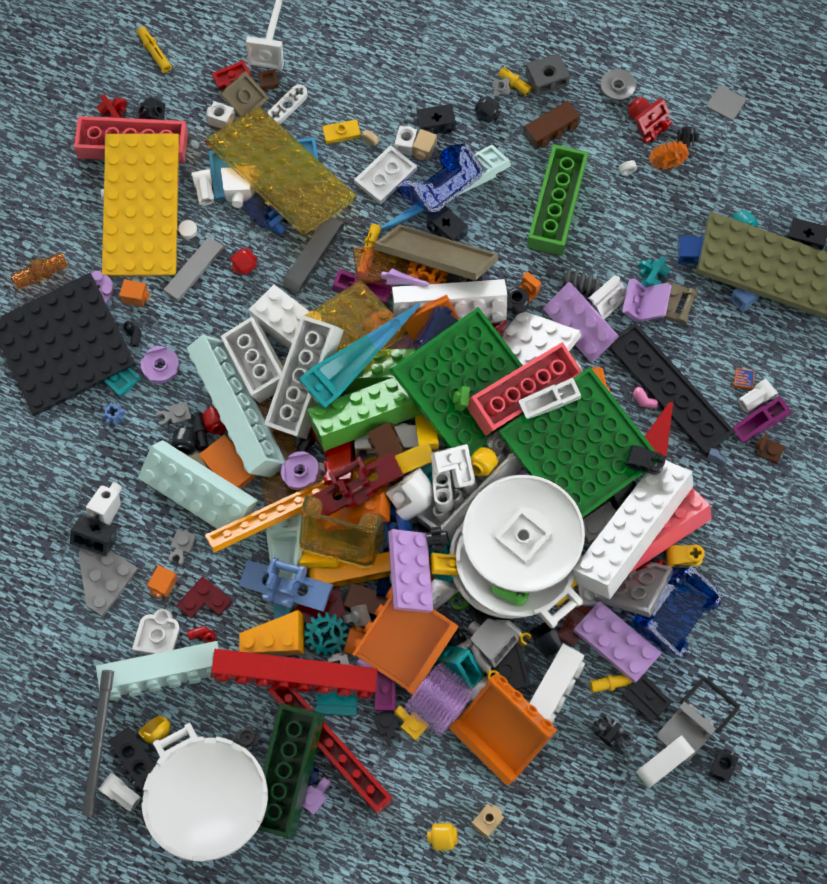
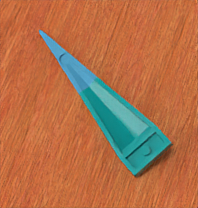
M417 303L361 339L316 364L303 374L298 381L324 410L343 393L417 310L421 303Z

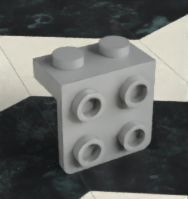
M685 701L658 732L657 739L667 747L682 735L695 750L691 756L684 760V762H689L714 733L716 728L707 717L703 718L697 713L698 710L690 703L687 704Z

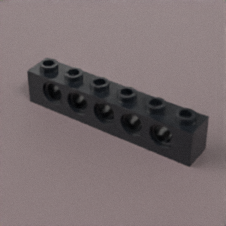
M127 727L108 741L111 745L108 749L115 759L117 757L121 759L123 763L120 764V767L126 775L131 774L134 779L131 783L136 791L142 790L144 793L145 781L148 774L155 767V764L131 729ZM128 749H133L134 754L132 757H124ZM138 766H145L146 769L143 774H136Z

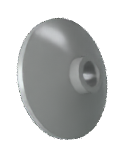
M613 69L602 77L601 89L611 99L625 100L635 92L636 81L628 71Z

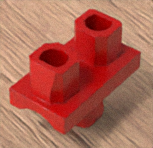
M103 94L100 97L102 102L96 107L103 116L111 112V115L108 116L109 118H124L121 112L125 113L127 111L128 102L126 99L115 97L113 102Z

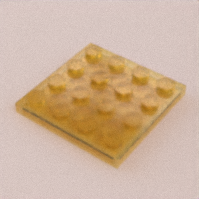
M361 280L304 315L344 330L337 352L396 317ZM404 325L401 326L378 353L408 334Z

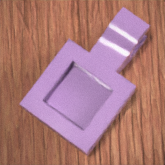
M323 777L316 789L311 785L308 787L303 807L313 815L327 800L323 794L331 785V782Z

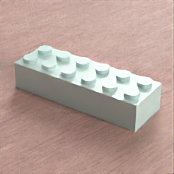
M163 440L151 446L138 476L140 480L217 529L251 514L258 501Z
M214 641L97 665L99 690L102 670L114 671L109 700L120 699L121 695L125 694L137 696L141 694V691L145 690L156 692L164 686L176 688L181 686V683L188 681L190 684L201 682V679L208 677L210 680H214V678H210L214 649H220L218 642Z

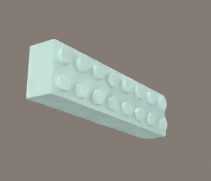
M201 335L187 347L190 354L189 357L197 368V374L205 384V390L213 400V406L220 414L221 422L228 430V436L233 441L236 452L244 463L245 470L249 474L265 477L274 476L281 470L286 460L269 427L264 425L265 419L255 399L250 395L223 340Z

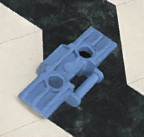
M275 557L272 558L269 566L248 560L239 583V587L266 594L262 596L264 601L287 608H292L294 604H300L323 612L333 585L305 577L307 574L306 566L302 565L299 567L285 563ZM279 569L297 574L295 579L290 580L278 576ZM269 576L266 582L267 585H264V579ZM302 586H307V594L300 596L299 589Z

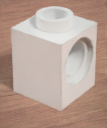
M214 101L206 112L208 124L228 131L235 118L234 108Z
M400 126L395 140V149L404 155L412 156V146L417 138V129L410 126Z

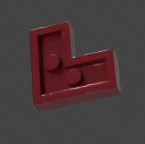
M202 576L176 606L192 619L204 605L209 607L218 616H221L233 601Z

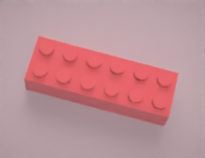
M78 116L74 143L78 159L105 160V134H179V163L185 164L188 140L186 121Z
M561 342L469 399L467 408L484 435L487 436L523 413L518 402L519 400L554 384L556 386L582 373L564 343Z
M693 488L631 572L712 519L710 504Z

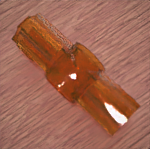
M59 252L44 260L38 258L31 261L28 267L11 274V277L19 290L34 282L42 283V280L50 279L52 274L69 266L62 252Z

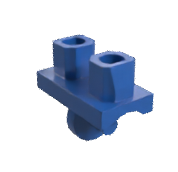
M274 203L271 204V212L267 215L269 218L276 217L268 223L266 228L269 231L272 229L279 236L287 230L282 223L285 218L291 226L298 222L300 218L295 211L297 207L294 204L281 212L285 208L283 204L276 206Z

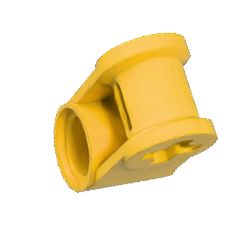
M672 545L665 550L667 566L678 567V569L699 566L705 554L704 549L699 545ZM692 553H695L696 556H698V558H694V555H692Z

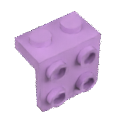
M635 278L630 279L622 312L634 322L664 317L667 312L671 285L663 283L645 287Z

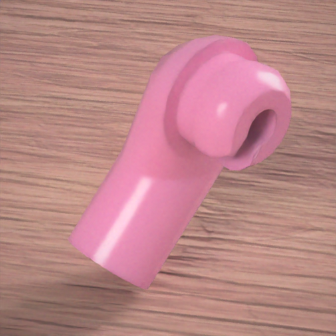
M635 388L633 397L640 407L657 409L658 400L649 399L643 388Z

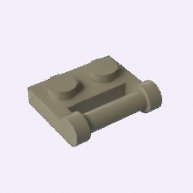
M667 281L671 285L667 312L663 318L686 325L688 322L687 316L699 292L694 288H686ZM683 294L687 296L681 314L678 315L675 312Z

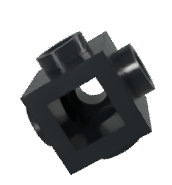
M153 97L148 98L140 103L139 119L165 120V104Z

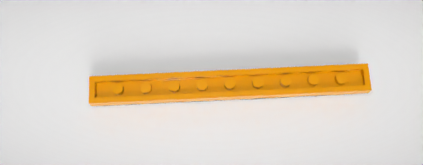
M374 456L365 460L364 463L368 465L377 460V458ZM360 467L353 471V480L358 478L356 472L361 469ZM324 480L206 534V540L215 553L313 507L309 497L328 486H325Z

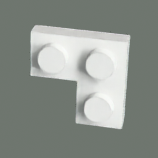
M467 444L430 453L434 473L451 470L455 488L476 483Z

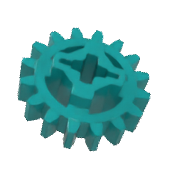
M327 611L325 616H322L319 612L317 619L311 617L312 624L306 623V627L309 630L304 631V635L309 637L305 639V642L311 643L309 645L310 650L316 648L317 655L320 651H323L324 656L327 655L328 651L334 655V649L341 651L340 644L346 645V640L343 637H348V633L344 631L347 629L346 624L341 625L343 622L342 618L336 620L337 615L335 613L330 617ZM335 625L339 629V635L334 632ZM329 630L330 635H326L323 638L322 632L326 633ZM313 633L318 636L317 643L313 639Z

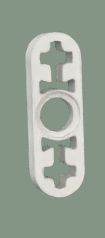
M295 85L268 111L269 123L280 125L307 99L306 87ZM302 91V94H303V95L298 94V95L296 96V92H299V93H300V92ZM290 102L292 107L284 108L283 104ZM279 114V118L275 117V118L273 119L272 115H275V116H276V115Z

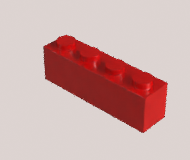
M353 441L324 451L325 457H327V460H324V469L327 471V474H324L325 486L333 484L329 472H335L353 462ZM353 471L337 480H343L345 484L353 481Z

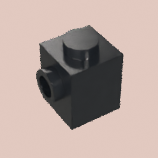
M546 622L530 631L537 649L546 658L560 650L562 644L555 628H550Z

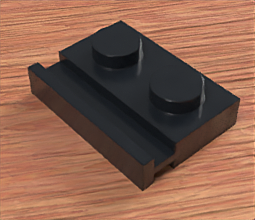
M644 674L635 684L632 683L622 693V696L651 724L672 703Z

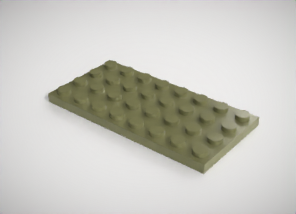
M710 211L696 269L697 274L827 319V252Z

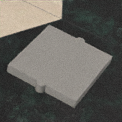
M719 85L715 93L711 94V99L707 103L706 108L733 121L738 112L742 111L741 108L747 99Z

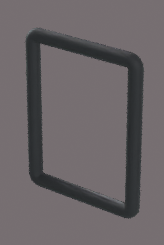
M702 677L682 699V704L705 681L735 707L730 715L714 731L719 733L739 711V705L709 679Z

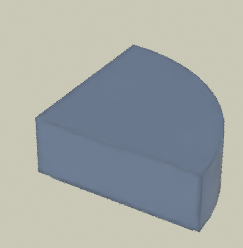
M711 448L706 461L725 466L727 458L725 455H719L718 450Z

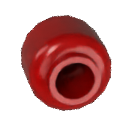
M636 97L627 106L629 108L627 113L634 120L651 104L644 97Z
M241 248L231 256L232 265L230 267L237 275L239 273L248 275L257 267L256 261L258 258L249 248L247 250Z
M210 406L204 411L202 419L208 432L221 434L226 431L227 428L221 422L220 414L214 406Z

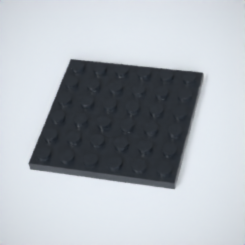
M91 272L0 316V346L33 416L105 382L104 380L106 379L109 380L110 377L116 374L119 375L118 373L127 371L128 368L137 366Z

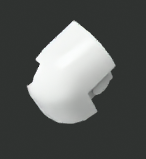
M420 467L404 476L402 481L386 490V495L397 508L396 513L407 521L424 512L434 499L433 486Z

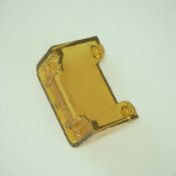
M306 495L302 505L299 539L302 550L361 568L372 567L376 562L385 537L383 517L367 513L361 517L357 525L321 515L323 508L321 501Z

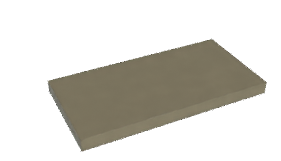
M400 224L376 241L374 250L475 281L498 261L499 254Z

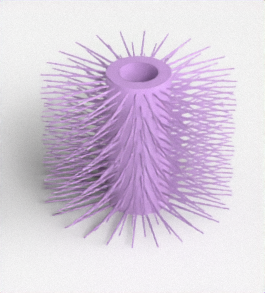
M440 665V666L436 667L435 669H438V668L440 667L439 670H441V669H443V668L441 667L442 665ZM445 669L442 671L434 670L431 674L429 673L428 677H425V680L417 688L418 690L414 693L415 696L408 702L413 704L409 709L412 707L419 708L412 713L416 715L422 712L426 714L424 718L429 717L433 719L428 720L426 723L440 724L435 725L433 728L442 729L444 727L443 730H437L435 733L446 732L445 730L451 726L450 724L455 722L464 710L465 705L472 699V697L467 695L472 696L475 693L464 692L468 687L453 686L459 685L461 682H458L460 680L448 681L455 676L449 678L450 676L442 675L441 673Z

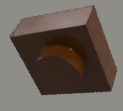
M276 69L258 72L262 90L279 88Z

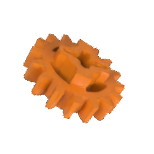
M667 142L666 145L660 144L658 148L655 147L654 151L650 152L649 159L652 167H656V169H671L673 166L678 167L680 164H683L684 160H688L689 152L686 144L682 142Z
M410 262L407 270L409 276L426 281L429 284L446 283L448 276L446 271L416 262Z

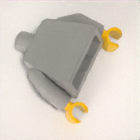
M486 619L482 625L473 621L468 627V631L473 634L470 639L473 657L481 670L487 673V680L490 678L491 673L499 674L495 670L492 671L491 667L496 668L517 642L521 646L528 645L523 641V636L528 640L531 639L529 633H522V630L510 620Z

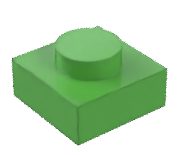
M462 386L454 393L453 403H455V410L463 411L468 407L470 387Z

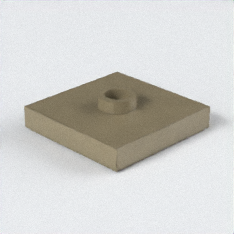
M246 71L219 95L228 106L234 108V112L243 122L269 99L267 94Z

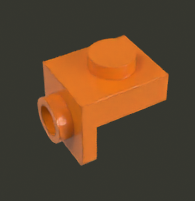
M353 625L351 627L344 652L353 654L355 650L352 647L358 638L363 639L366 634L363 630L366 626L356 627Z

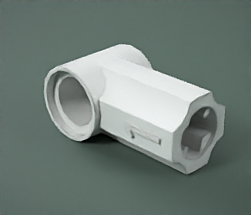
M210 169L192 172L199 205H211L214 203V194L211 186L213 184Z
M764 379L753 390L739 398L738 403L743 411L748 414L763 403L767 404V401L770 399L774 400L778 396V392L767 379Z
M110 773L98 788L101 793L108 796L111 800L114 799L129 812H132L142 799L113 773Z

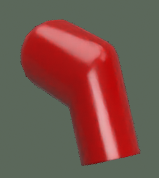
M205 626L187 631L189 641L200 638L209 643L214 642L216 639V634Z

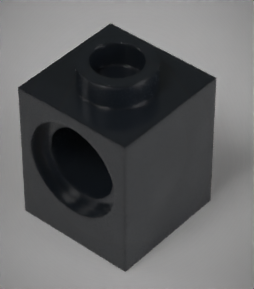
M720 749L714 758L708 775L727 784L731 779L739 758L730 750ZM719 761H726L729 765V768H721L719 765Z

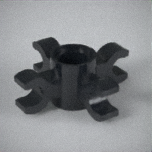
M601 713L603 719H598V722L594 721V725L597 728L592 727L591 730L606 745L623 755L624 752L621 748L626 749L627 746L629 747L630 742L627 739L633 741L634 738L618 722L611 720L609 715Z

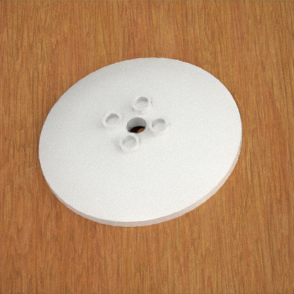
M531 475L505 477L485 487L470 504L463 525L464 547L473 567L490 583L513 592H536L559 583L577 564L582 553L585 538L583 518L571 496L557 484ZM524 531L529 534V538L523 541L517 535Z

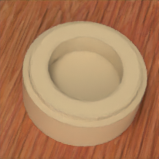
M365 130L361 135L362 139L371 146H376L379 142V138L369 130Z

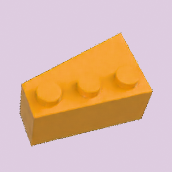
M297 610L239 633V651L273 656L304 655V615Z

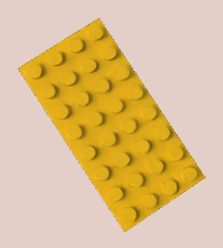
M105 134L103 275L175 276L177 274L179 134Z

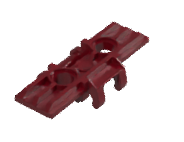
M393 452L368 465H365L362 457L358 456L357 460L335 472H329L333 484L313 494L309 499L318 519L322 520L344 507L353 509L376 496L375 493L379 491V488L403 476V472ZM361 468L356 472L358 475L357 479L347 484L343 480H337L355 469ZM372 473H378V478L375 481H369ZM337 492H341L343 495L340 500L334 499Z

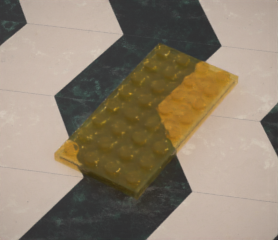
M260 106L215 132L205 140L206 145L248 182L254 190L302 235H305L357 198V195Z

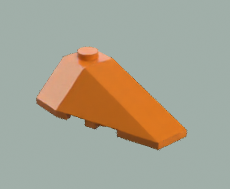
M386 484L379 488V491L375 493V497L353 509L344 507L322 520H319L317 517V531L390 522L391 500L386 495V490L391 487V484Z

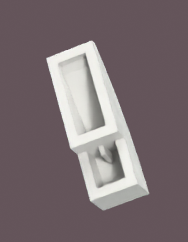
M571 378L556 386L554 384L518 402L526 419L579 400L581 399V394L574 379Z

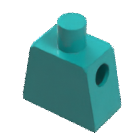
M449 646L436 660V663L442 665V668H449L452 675L456 673L455 675L459 678L453 680V682L460 680L458 681L461 682L460 684L465 683L461 686L468 687L467 689L474 688L484 677L468 649Z

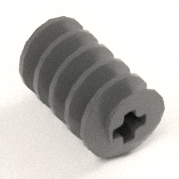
M571 268L567 270L562 284L563 287L568 282L572 283L577 290L579 289L581 295L586 292L587 298L602 287L599 276L593 280L592 274L586 278V272L579 276L578 270L572 274Z

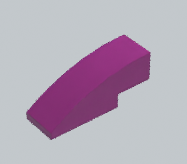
M339 269L331 290L364 301L385 304L392 286L360 273L354 275Z
M778 396L732 428L740 440L745 443L791 415L792 412L783 399Z

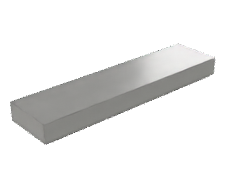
M208 237L164 288V293L179 302L221 253L224 246Z

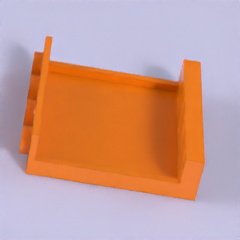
M391 587L386 595V598H388L384 606L380 604L374 613L377 616L373 623L369 621L363 632L366 634L363 639L358 638L352 649L355 651L352 655L377 668L378 671L414 695L459 626L434 609L430 613L394 610Z
M496 673L487 680L486 686L460 718L451 724L449 729L508 786L518 778L558 730L538 712L535 706L527 702L523 695L508 683L505 677Z

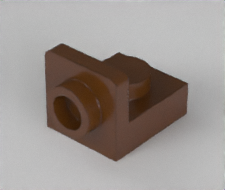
M765 433L763 439L759 438L756 443L755 449H758L756 456L778 464L785 446L767 439L769 435Z

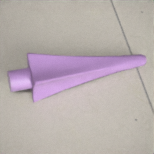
M393 268L390 272L383 271L381 273V279L387 280L386 285H429L426 281L411 277Z

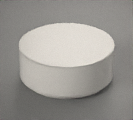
M634 160L621 164L618 169L621 175H627L635 172L637 165Z
M185 220L180 223L179 233L181 237L191 239L196 236L197 226L193 221Z

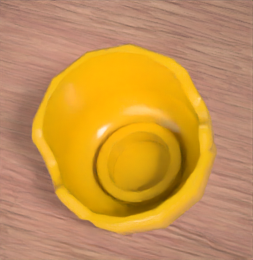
M159 715L146 723L138 733L146 743L153 744L154 741L158 739L160 741L169 735L171 724L165 716Z

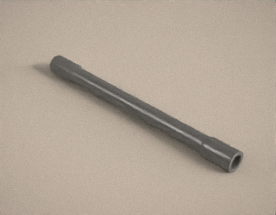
M102 670L100 695L87 787L81 814L83 816H94L99 769L110 692L114 678V671Z

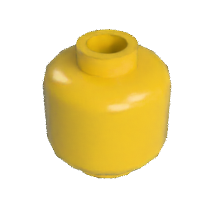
M478 448L470 457L473 473L476 476H488L498 464L495 452L489 448Z
M451 823L433 824L431 831H427L428 844H432L435 851L452 850L455 844H458L457 827L454 828Z

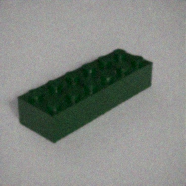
M279 704L263 768L267 782L268 801L264 818L258 830L284 838L296 836L325 718L324 713L290 704Z

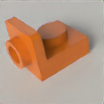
M526 272L522 276V282L518 288H522L528 293L529 303L540 293L541 282L529 272Z

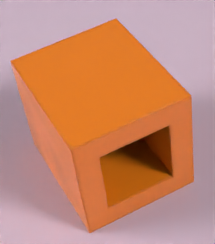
M124 279L119 296L124 304L144 307L145 301L148 302L150 291L147 289L146 283Z
M158 565L147 584L149 591H151L150 594L158 599L161 596L167 599L178 577L175 572Z

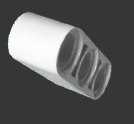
M432 464L436 508L440 512H449L453 508L451 470L434 473ZM442 480L447 481L445 484H438ZM443 498L448 499V501L444 503L439 502Z
M681 735L637 770L636 773L649 789L691 756L695 750Z

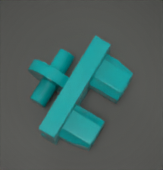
M661 256L659 260L654 262L651 259L640 261L638 264V268L641 270L639 274L644 276L640 283L645 287L662 284L655 276L658 274L664 278L671 270L664 263L666 258Z

